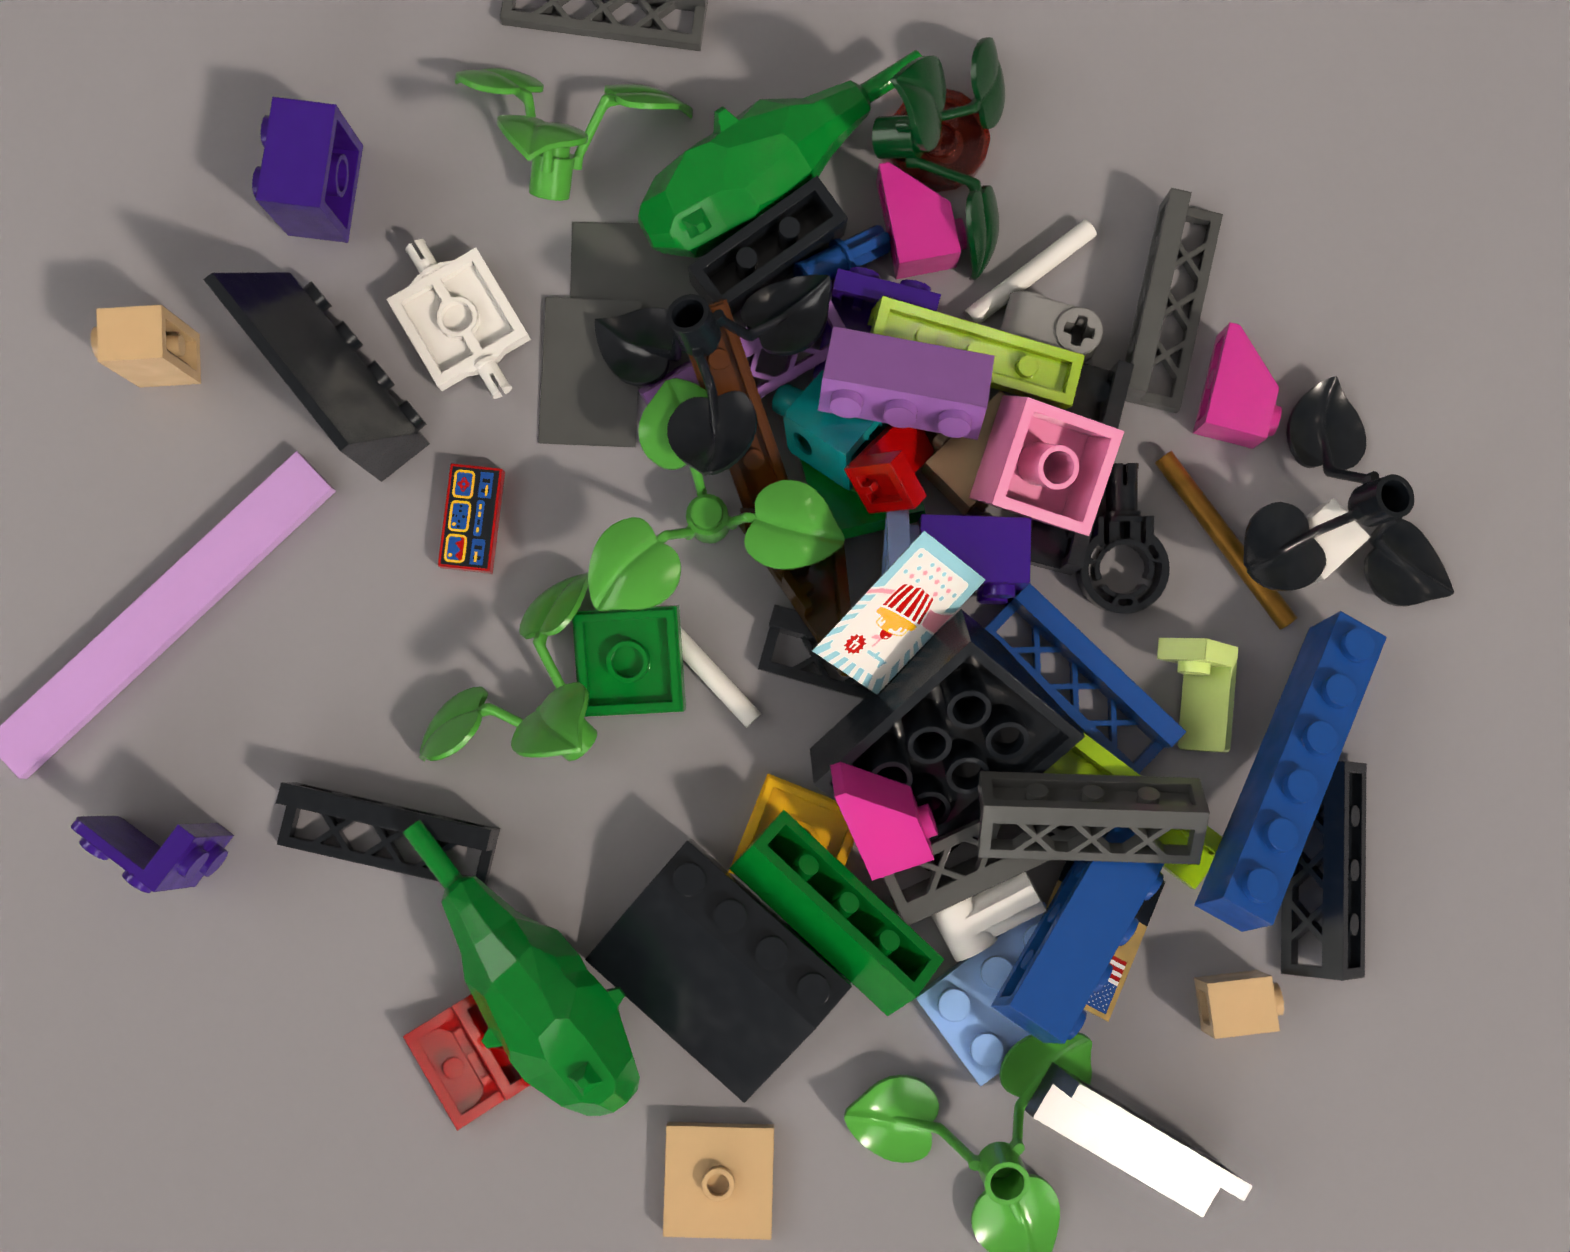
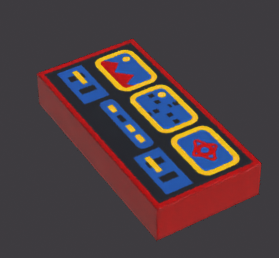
M450 464L438 567L493 574L505 471L503 469Z

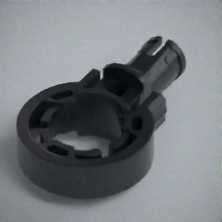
M1139 463L1113 464L1106 484V511L1103 512V516L1096 517L1084 566L1075 573L1078 586L1090 603L1102 610L1119 614L1139 612L1152 605L1163 593L1170 571L1167 552L1161 541L1154 535V516H1141V511H1138L1137 469H1139ZM1120 522H1124L1123 538H1120ZM1118 545H1126L1137 551L1144 564L1142 578L1146 580L1153 579L1148 591L1138 600L1135 597L1148 588L1145 584H1137L1133 590L1126 593H1116L1110 590L1107 585L1100 584L1097 586V589L1109 596L1106 601L1099 596L1091 584L1089 564L1092 581L1102 579L1100 563L1104 555ZM1126 599L1127 602L1124 605H1118V600Z

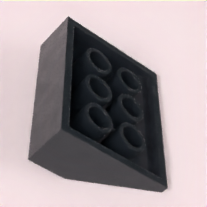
M290 272L211 273L203 279L339 451L379 481L385 480L430 444L420 432L427 425L408 400L400 405L388 392L395 385L394 382L375 360L367 366L356 352L363 346L362 342L344 321H341L336 326L325 313L332 305L312 281L303 286Z
M960 609L926 642L878 694L874 692L868 694L810 748L813 783L836 801L830 765L843 762L908 785L912 789L918 806L928 804L938 830V835L931 837V841L980 818L981 810L978 793L980 771L1044 773L1079 743L1085 735L1083 730L1002 643ZM959 843V844L953 846V847L951 848L950 853H951L955 848H957L961 843ZM939 853L934 855V860L931 862L936 863Z
M692 839L684 843L585 958L613 986L621 987L625 996L743 1103L806 1040L852 987L851 982L813 946Z

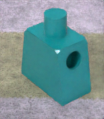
M824 370L819 373L804 391L787 383L780 386L773 397L772 410L784 416L783 421L789 450L792 454L850 491L853 485L844 468L889 424L855 417L842 418L833 413L818 411Z

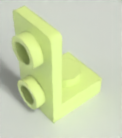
M1159 638L1157 659L1178 664L1177 672L1183 674L1179 725L1186 733L1178 740V747L1190 751L1229 752L1231 748L1238 647L1208 638Z

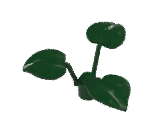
M991 37L981 38L973 51L971 59V84L975 97L969 104L942 111L946 101V82L942 64L939 58L934 55L918 57L904 66L890 79V82L901 96L908 115L878 116L874 121L872 129V145L878 159L906 158L907 168H920L968 187L970 193L966 199V227L972 262V274L969 280H976L982 274L997 244L999 212L994 190L991 185L981 186V182L977 178L922 159L921 156L924 152H930L937 146L941 136L942 121L979 111L980 123L983 129L994 128L999 122L1005 104V83L996 45Z

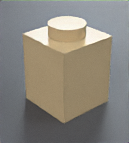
M1258 970L1194 977L1202 1032L1214 1039L1280 1031L1278 1016L1284 1014V1000L1279 984L1277 982L1273 983L1271 975Z

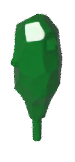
M914 50L860 85L850 80L805 98L759 99L737 117L723 106L714 111L713 133L683 152L658 173L641 203L638 223L652 249L669 255L701 257L816 176L819 177L832 155L869 115L871 111L870 103L895 88L890 79L912 60L922 57L919 51Z
M421 820L408 827L403 834L445 889L441 903L461 952L464 980L489 1027L481 1040L485 1047L503 1046L510 1063L524 1081L561 1107L586 1116H602L614 1113L624 1106L637 1092L640 1076L619 1011V1006L625 996L621 987L605 989L588 971L580 955L557 929L534 921L516 911L475 875L462 876Z

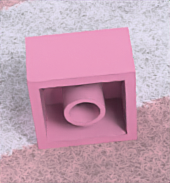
M1003 395L969 498L1064 530L1089 536L1124 431L1029 397Z

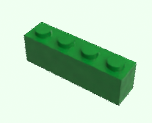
M785 810L755 838L729 868L887 1017L917 998L944 961V958Z

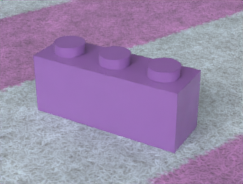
M833 326L822 378L818 411L833 413L842 418L855 417L887 423L897 428L909 427L942 433L951 438L964 437L978 440L988 406L995 356Z

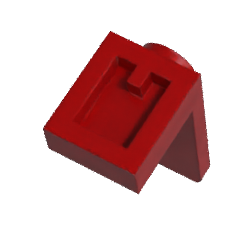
M888 425L844 470L869 514L915 509L927 497L915 472L933 455L934 449L924 430L909 427L897 428Z

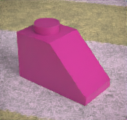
M880 163L876 185L885 229L891 238L890 253L896 279L956 268L961 250L967 248V237L962 218L954 219L951 202L892 163Z
M1229 322L1216 336L1193 434L1253 449L1266 440L1268 436L1272 437L1275 434L1281 419L1282 407L1275 405L1279 386L1239 324Z
M843 762L830 765L834 797L872 881L934 860L930 838L938 835L936 823L928 804L918 806L910 786Z

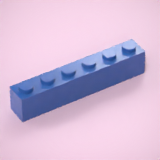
M1342 611L1309 628L1194 906L1241 932L1273 926L1387 638L1386 636Z

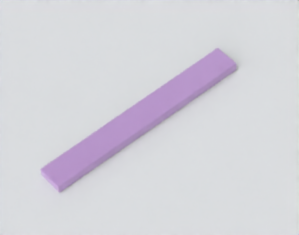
M297 451L292 454L0 725V759L19 779H28L330 498L336 490L302 454Z

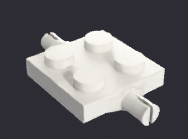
M424 239L414 241L424 259H421L412 243H410L405 248V251L420 274L416 276L408 287L386 300L436 385L441 391H444L468 376L479 374L493 399L502 397L493 378H496L505 394L509 393L512 386L508 383L497 363L507 353L531 339L477 248H474L455 260L437 263Z

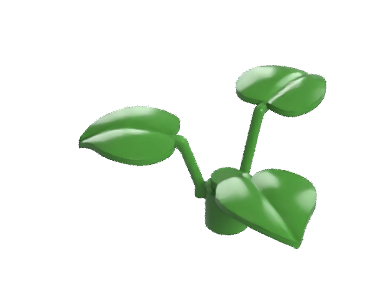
M488 68L463 70L456 72L455 84L462 83L481 92L514 94L524 103L526 116L500 115L497 117V126L527 161L532 160L529 193L547 200L563 201L570 198L573 169L582 170L583 157L609 107L622 105L637 109H677L686 114L690 119L693 116L692 107L658 88L640 84L605 85V94L601 97L584 132L569 124L545 122L542 119L536 118L534 99L531 92H543L544 85L528 74L510 69ZM578 146L575 153L571 154L570 147Z
M678 378L666 380L643 411L639 422V441L645 455L657 466L668 470L680 469L687 465L676 456L668 441L667 426L671 415L681 403L690 398H708L705 389L687 380ZM690 467L697 497L689 503L686 510L688 526L686 528L665 530L656 536L652 527L641 518L631 517L612 524L600 536L592 552L588 571L589 592L593 606L600 612L610 610H643L657 606L675 592L681 576L679 556L672 547L664 544L665 542L681 538L691 540L695 537L703 543L712 544L721 541L728 534L729 529L734 530L738 525L744 523H752L744 539L747 553L758 563L773 569H796L818 563L837 552L844 545L845 539L824 498L806 483L796 480H780L762 489L757 495L755 513L744 512L731 517L722 499L715 495L707 494L703 475Z
M588 572L567 578L545 590L530 604L520 623V635L525 639L534 638V647L556 689L546 697L541 705L537 706L535 712L528 715L525 719L494 704L485 703L488 692L483 687H472L456 694L439 709L430 722L420 748L419 758L425 762V759L429 761L441 760L459 751L474 736L481 724L482 717L490 715L517 727L511 740V748L523 757L562 755L567 761H574L582 757L592 747L597 738V730L584 718L588 706V690L580 682L564 683L546 647L548 636L561 632L571 622L580 608L588 588Z
M1079 1032L1071 1040H1066L1065 1044L1043 1043L1033 1035H1029L1010 1048L1002 1061L999 1078L1001 1085L1007 1092L1019 1097L1014 1105L1012 1141L1010 1143L993 1142L984 1147L979 1155L971 1152L943 1124L934 1122L939 1112L937 1096L926 1082L917 1077L894 1075L878 1081L846 1108L844 1120L852 1135L864 1147L892 1162L909 1163L923 1159L931 1150V1132L940 1135L967 1161L971 1170L979 1172L985 1191L977 1198L971 1213V1225L978 1242L989 1252H1052L1059 1229L1060 1205L1052 1186L1041 1176L1028 1174L1020 1155L1025 1150L1023 1144L1024 1111L1052 1062L1091 1084L1092 1041L1087 1035Z

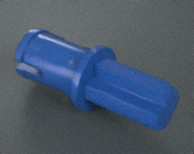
M874 225L845 240L835 238L830 241L829 248L803 261L796 262L792 266L793 276L829 275L830 280L833 281L835 280L838 268L849 271L851 267H861L888 254L891 250L890 235L888 232H885L881 225Z

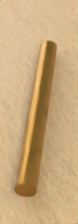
M1172 450L1157 460L1155 465L1277 627L1281 630L1294 622L1298 617L1279 592L1261 586L1249 576L1243 561L1244 546Z

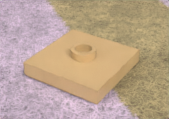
M667 1122L663 1237L771 1240L774 1124Z

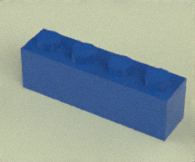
M1115 827L1102 837L1109 843H1123L1134 836L1135 833L1130 828ZM1074 861L991 1007L1043 1043L1065 1044L1066 1040L1074 1038L1086 1020L1087 1013L1084 1011V1008L1092 993L1098 992L1111 976L1113 966L1110 964V961L1117 948L1126 944L1135 933L1139 923L1135 916L1144 900H1149L1160 888L1164 878L1160 871L1165 863Z

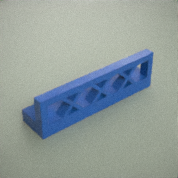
M1029 584L1020 591L984 628L1002 643L1086 735L1138 774L1163 748L1173 747L1186 733L1171 716L1032 584ZM1017 612L1031 625L1032 647H1011L996 631ZM1040 635L1053 647H1040ZM1060 653L1069 662L1070 683L1050 684L1041 675L1040 654ZM1020 654H1032L1033 667ZM1078 671L1091 683H1078ZM1098 689L1107 698L1108 720H1088L1079 712V690ZM1057 690H1070L1071 703ZM1116 707L1129 720H1117ZM1095 726H1108L1109 739ZM1117 726H1137L1152 741L1133 762L1118 749Z

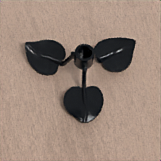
M805 275L782 280L759 289L746 300L741 308L740 316L748 329L728 319L721 309L712 313L707 301L703 297L695 294L683 295L673 301L668 309L658 307L644 308L617 317L595 319L597 343L603 359L615 376L633 386H647L661 381L668 372L670 360H680L682 350L694 357L705 384L708 398L693 397L681 403L669 419L667 436L673 452L682 462L704 476L716 475L735 465L746 454L755 438L758 423L754 405L745 393L730 391L718 396L706 356L712 354L717 349L721 339L720 328L723 327L746 341H754L759 338L763 349L772 355L786 356L803 352L816 343L824 331L828 319L832 282L829 275Z
M1330 377L1312 387L1299 399L1288 419L1286 436L1292 455L1303 467L1315 468L1323 465V471L1327 477L1361 483L1363 485L1358 486L1351 493L1348 500L1347 513L1319 524L1310 530L1305 514L1292 504L1275 502L1260 508L1251 517L1244 538L1243 561L1249 576L1261 586L1276 591H1293L1310 585L1322 574L1326 566L1325 552L1314 538L1356 521L1367 527L1377 526L1368 539L1374 549L1365 557L1364 572L1370 588L1379 599L1389 605L1407 607L1453 595L1454 590L1445 567L1428 539L1415 525L1402 519V517L1410 513L1414 506V492L1409 482L1395 474L1379 478V474L1376 471L1367 474L1348 471V469L1357 465L1365 454L1366 434L1357 411L1342 391L1338 377Z

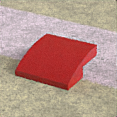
M472 994L402 1036L457 1131L504 1100L507 1101L530 1086L510 1063L503 1046L486 1048L481 1040L489 1027Z

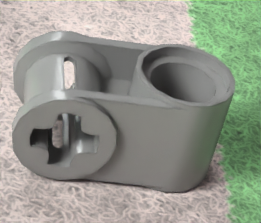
M1013 291L1010 293L1000 328L1001 331L1085 355L1083 363H1086L1093 356L1103 337V325L1095 312L1087 308L1054 301L1043 295L1027 291ZM1072 329L1082 331L1081 339L1083 341L1080 346L1071 344L1072 338L1070 333Z

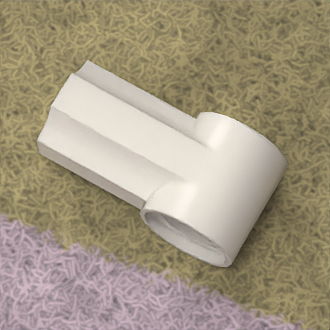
M1024 872L935 913L931 917L954 960L958 962L986 950L997 941V936L1046 912V908L1027 872Z

